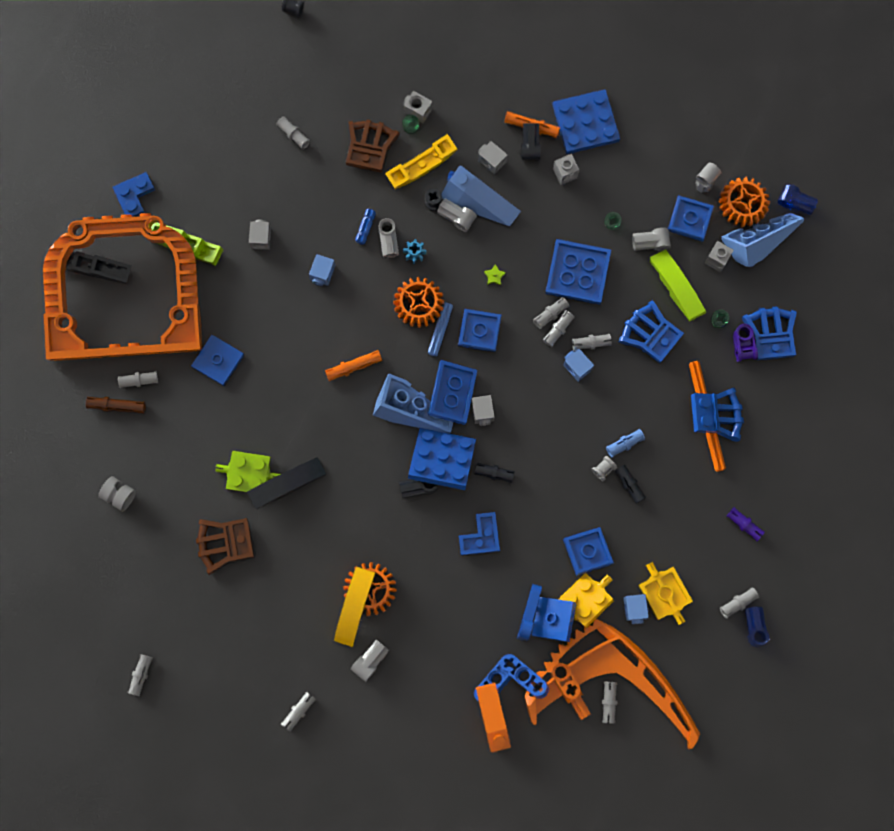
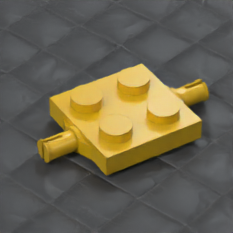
M651 562L646 565L651 577L638 586L641 592L646 594V601L657 620L673 615L678 625L685 622L680 610L693 601L674 566L666 571L658 572L654 563Z
M585 573L559 600L576 602L574 620L587 628L614 602V599L605 591V587L613 580L606 575L600 582H597Z

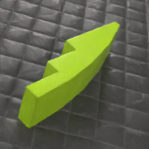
M154 223L151 230L157 231L160 223ZM170 227L179 232L188 241L194 252L195 259L217 265L224 250L221 246L205 242L202 238ZM157 243L166 248H169L166 243Z
M665 249L651 256L650 263L660 274V280L670 291V297L687 319L692 321L705 314L706 310L697 294Z

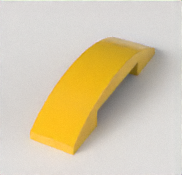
M448 134L432 144L433 147L404 165L399 164L385 174L393 187L397 189L419 179L451 157L458 149Z
M356 567L339 618L334 638L335 642L353 647L375 572Z

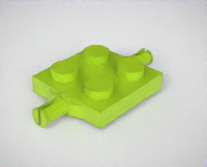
M232 451L228 466L217 464L215 469L216 472L227 473L226 489L247 492L274 478V476L280 475L271 473L270 456Z

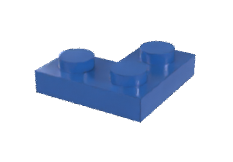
M147 172L113 186L124 214L132 215V217H138L140 214L145 213L138 198L155 190Z
M495 512L476 514L478 533L459 535L461 556L500 551Z

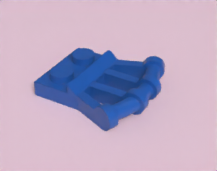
M652 300L648 302L647 306L632 313V318L624 323V331L622 336L619 337L618 342L623 345L640 348L644 353H647L658 363H661L684 333L663 317ZM652 311L660 323L659 326L646 317L645 314ZM642 321L654 332L649 335L638 327L636 323ZM631 330L646 340V342L643 343L630 339Z
M776 306L772 307V309L759 308L758 311L750 315L742 316L743 323L753 328L758 351L757 360L796 356L792 331L797 311H787ZM772 316L774 318L776 333H769L767 317ZM780 317L788 318L789 320L786 332H782ZM759 318L763 334H759L753 321Z
M735 387L719 394L694 393L691 395L694 432L717 433L729 440L740 441V431L744 418L741 417L743 408L735 394ZM728 396L732 405L717 404V400ZM718 411L733 412L734 418L719 417ZM720 424L734 425L733 431L731 432L720 427Z

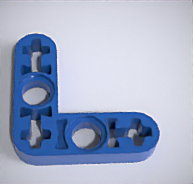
M532 584L517 636L519 640L526 642L529 640L542 586Z
M512 654L502 657L478 686L488 685V683L492 684L493 677L501 675L502 681L496 685L498 694L511 678L538 699L546 697L549 692L546 682ZM508 661L518 668L516 672L510 666L508 667L506 664ZM524 671L529 672L528 680L521 681L519 678L520 674ZM533 681L543 688L541 692L537 691L532 685ZM475 690L474 696L475 699L479 702L477 691Z

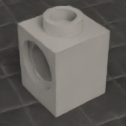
M415 91L410 96L408 95L403 102L404 113L421 123L425 122L433 109L432 101ZM416 104H418V105H420L421 107H420V108H414L413 106L416 105Z
M492 141L487 145L484 144L478 151V161L494 175L507 162V154Z
M572 154L554 162L553 170L560 185L578 178L579 168Z
M265 220L250 222L249 245L251 249L270 250L271 226L269 222Z
M717 241L705 264L721 272L734 250Z
M491 395L473 397L472 408L475 424L480 426L490 425L494 421Z

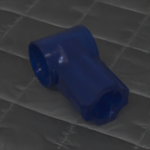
M785 184L777 203L784 208H795L811 215L818 199L800 192V189L795 185Z
M763 607L746 608L745 614L749 632L748 641L753 647H762L769 641ZM760 633L763 636V642H757L754 634Z

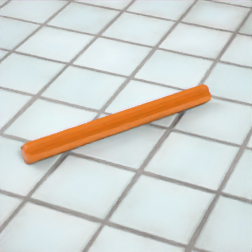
M693 361L689 364L695 392L707 394L700 362ZM706 433L714 469L716 472L724 471L726 466L718 434Z

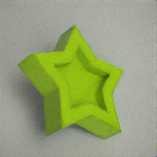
M496 264L491 270L484 271L488 277L487 285L496 283L501 286V278L506 272L499 271Z

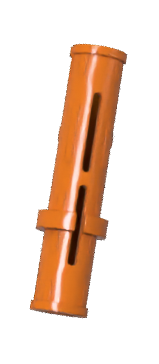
M509 111L504 123L523 128V123H539V135L545 134L556 139L560 131L559 126L547 124L544 120L537 121Z
M376 350L345 363L343 361L340 365L325 370V373L330 382L342 376L347 377L354 371L381 362L382 358L379 351Z

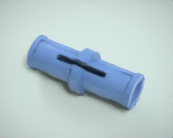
M638 429L626 437H620V440L606 446V451L612 458L624 450H630L632 446L645 440V436Z

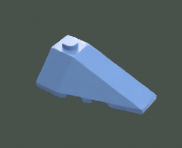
M461 165L452 175L441 193L443 199L446 198L461 208H469L478 216L507 226H511L521 212Z
M789 213L770 219L767 224H753L751 229L744 231L743 228L736 229L721 238L726 246L734 250L731 255L736 262L746 267H751L770 254L804 222V218Z
M392 374L387 375L377 398L373 416L393 423L449 434L453 426L451 421L428 415L431 401L425 397L426 395L423 392L419 393L407 380Z

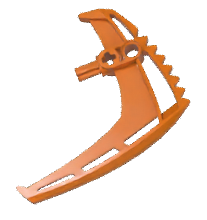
M598 619L593 621L592 626L584 627V633L575 630V639L570 638L567 646L558 645L559 654L551 653L553 662H544L546 671H538L536 673L541 678L546 673L551 674L552 678L546 682L549 687L547 696L541 699L534 696L530 697L528 691L524 695L533 725L537 723L536 715L560 696H563L567 703L571 702L580 720H582L591 713L581 697L583 693L579 685L596 676L617 673L644 692L662 710L686 738L688 749H692L695 746L700 735L682 701L651 659L627 636ZM597 629L607 639V641L590 649L569 664L559 663V659L573 645L593 630ZM618 640L638 660V666H634L611 642ZM557 667H562L565 670L563 678L556 676L555 670ZM645 668L666 692L664 698L643 676ZM567 685H570V687L574 686L573 696L571 693H566L568 690ZM671 702H673V704L675 705L676 709L678 710L679 714L684 720L689 731L685 729L679 718L672 710L670 706Z

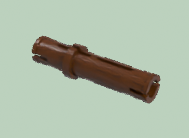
M87 396L86 409L144 414L146 402L110 399V397L106 396L104 398Z

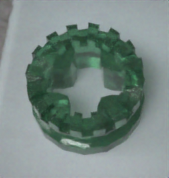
M414 115L406 116L403 119L404 131L409 134L416 133L419 128L418 118ZM412 121H413V122H414V126L408 127V123H407V122H412Z
M616 212L608 213L605 217V226L610 230L618 229L622 221L621 216ZM615 217L617 224L613 223L611 225L609 218L613 219Z
M723 309L716 310L711 317L712 325L718 328L725 327L729 321V314ZM717 315L725 317L723 323L716 320Z

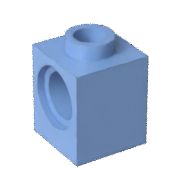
M316 254L309 273L312 283L318 286H323V284L328 286L336 266L335 261Z
M580 349L576 352L572 350L564 357L566 359L563 364L564 367L578 382L594 368L592 362Z
M646 594L625 596L623 598L626 621H632V624L644 623L643 620L648 619Z

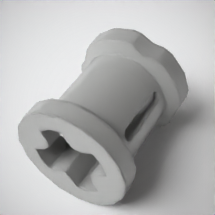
M605 456L603 461L591 470L598 479L605 481V477L612 470H616L617 466L609 457Z

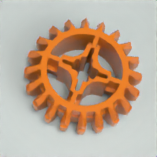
M745 177L743 181L737 178L736 182L732 180L729 185H725L724 191L720 193L722 198L719 199V203L722 204L720 210H724L723 217L729 216L728 222L734 220V226L740 222L742 227L746 223L750 227L753 225V222L757 224L760 219L765 217V213L769 210L767 206H769L770 201L767 200L769 194H764L766 188H760L761 182L756 185L754 179L748 182L747 177ZM738 192L737 198L731 201V194ZM758 203V210L751 213V206Z
M417 277V282H413V279L410 278V284L403 282L404 288H397L399 293L394 294V298L397 299L393 301V305L397 306L394 310L396 313H399V319L404 318V324L410 321L411 327L414 326V323H417L418 328H421V323H424L427 327L428 321L435 323L434 317L439 318V312L443 311L441 306L444 304V300L441 299L443 293L439 292V286L434 287L433 281L427 284V278H424L423 282H420V277ZM415 290H422L420 293H413V292H412V291H415ZM428 294L434 299L433 307H430L426 301ZM405 297L411 303L409 312L403 305ZM422 300V304L416 305L415 301ZM420 311H423V312L426 313V314H423V315H416V313H418V312H420Z
M372 562L369 563V568L366 570L375 572L385 582H372V587L375 586L376 588L372 590L373 599L368 593L371 605L364 606V610H367V616L371 615V610H374V614L378 615V608L385 612L386 610L383 605L391 606V603L387 601L388 598L395 600V596L390 595V592L397 591L396 588L390 587L396 584L395 580L389 581L393 576L392 573L385 575L388 570L386 567L379 571L381 568L380 564H377L376 568L373 569ZM362 563L363 569H366L365 563ZM349 572L348 574L353 577V573ZM346 578L345 582L350 584L351 580ZM344 586L343 589L348 591L349 586ZM386 588L385 596L377 603L376 593Z

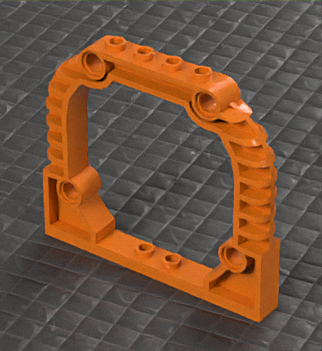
M142 213L140 217H132L129 214L121 215V218H113V216H102V219L83 217V220L70 223L68 233L61 235L49 248L43 266L46 360L62 361L197 352L202 350L195 255L188 241L179 232L167 227L161 218L151 216L150 213ZM154 223H160L157 231L151 230ZM83 228V233L80 236H76V230ZM143 235L152 243H166L172 250L176 265L177 305L169 311L172 323L161 336V344L140 346V343H128L126 347H121V344H110L109 348L88 349V343L75 332L77 320L67 312L65 271L67 260L73 250L89 247L96 238ZM179 311H183L185 314L182 320H176V314ZM68 318L69 325L66 328H63L62 322L64 319Z

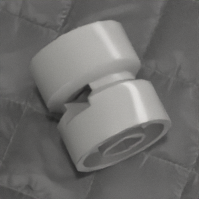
M111 476L101 487L98 497L107 503L112 502L113 507L123 512L132 503L136 490L128 485L122 486V481Z

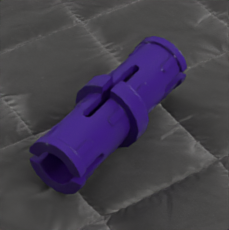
M735 507L726 516L735 522L741 531H746L756 541L765 533V531L751 522L752 519L750 517H745Z

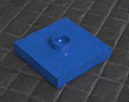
M678 195L668 227L669 232L704 241L714 206Z
M464 309L458 346L496 352L502 315Z
M211 335L191 367L225 386L242 360L244 353Z
M601 527L563 539L576 576L614 564Z
M539 597L532 636L569 642L576 602Z

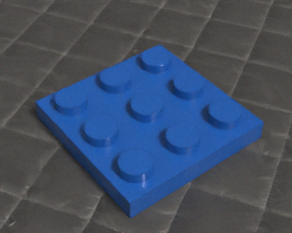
M606 89L552 103L566 154L620 141Z
M556 239L545 294L601 304L611 250Z
M420 428L408 479L466 490L476 439Z

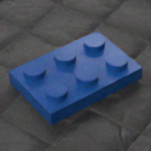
M441 360L428 415L465 425L467 423L477 370Z

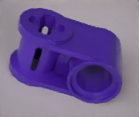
M741 324L733 332L736 361L741 362L743 359L751 358L757 360L758 351L753 328L748 324ZM739 331H745L747 338L741 337Z

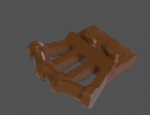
M369 119L354 123L353 121H348L351 143L346 165L382 173L387 151L393 142L397 140L400 132L390 129L383 122L374 123ZM364 129L361 142L356 141L354 130ZM370 129L376 130L373 145L366 144ZM383 132L386 135H388L389 138L385 142V144L382 147H380L379 142Z
M247 518L224 523L199 520L200 529L196 539V544H199L200 551L198 552V557L205 564L208 575L213 574L229 562L254 557ZM208 527L221 528L224 532L206 536ZM225 539V547L207 550L206 543ZM227 552V557L216 564H213L209 557Z

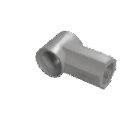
M708 163L697 175L696 185L699 192L708 193L712 189L716 179L721 174L719 167L713 163Z
M446 198L441 202L437 210V214L453 222L454 226L463 232L468 231L477 217L469 208H461Z
M389 218L382 219L378 228L383 258L399 256L395 223ZM384 226H391L392 230L384 232L382 228Z
M657 228L652 232L634 233L632 235L634 251L646 249L663 251L670 249L668 228Z
M375 640L366 653L357 659L350 670L366 682L389 650Z

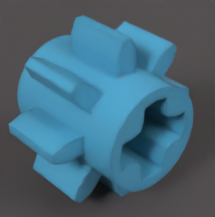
M416 239L411 243L407 241L408 248L403 249V253L407 254L406 261L410 259L413 261V264L418 260L423 261L422 255L426 254V250L422 249L424 243L419 244ZM413 249H417L416 254L412 253Z

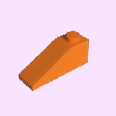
M496 683L476 687L491 752L511 748Z

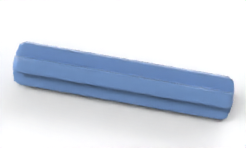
M444 302L442 305L443 311H440V317L438 318L428 349V354L431 356H438L453 305Z

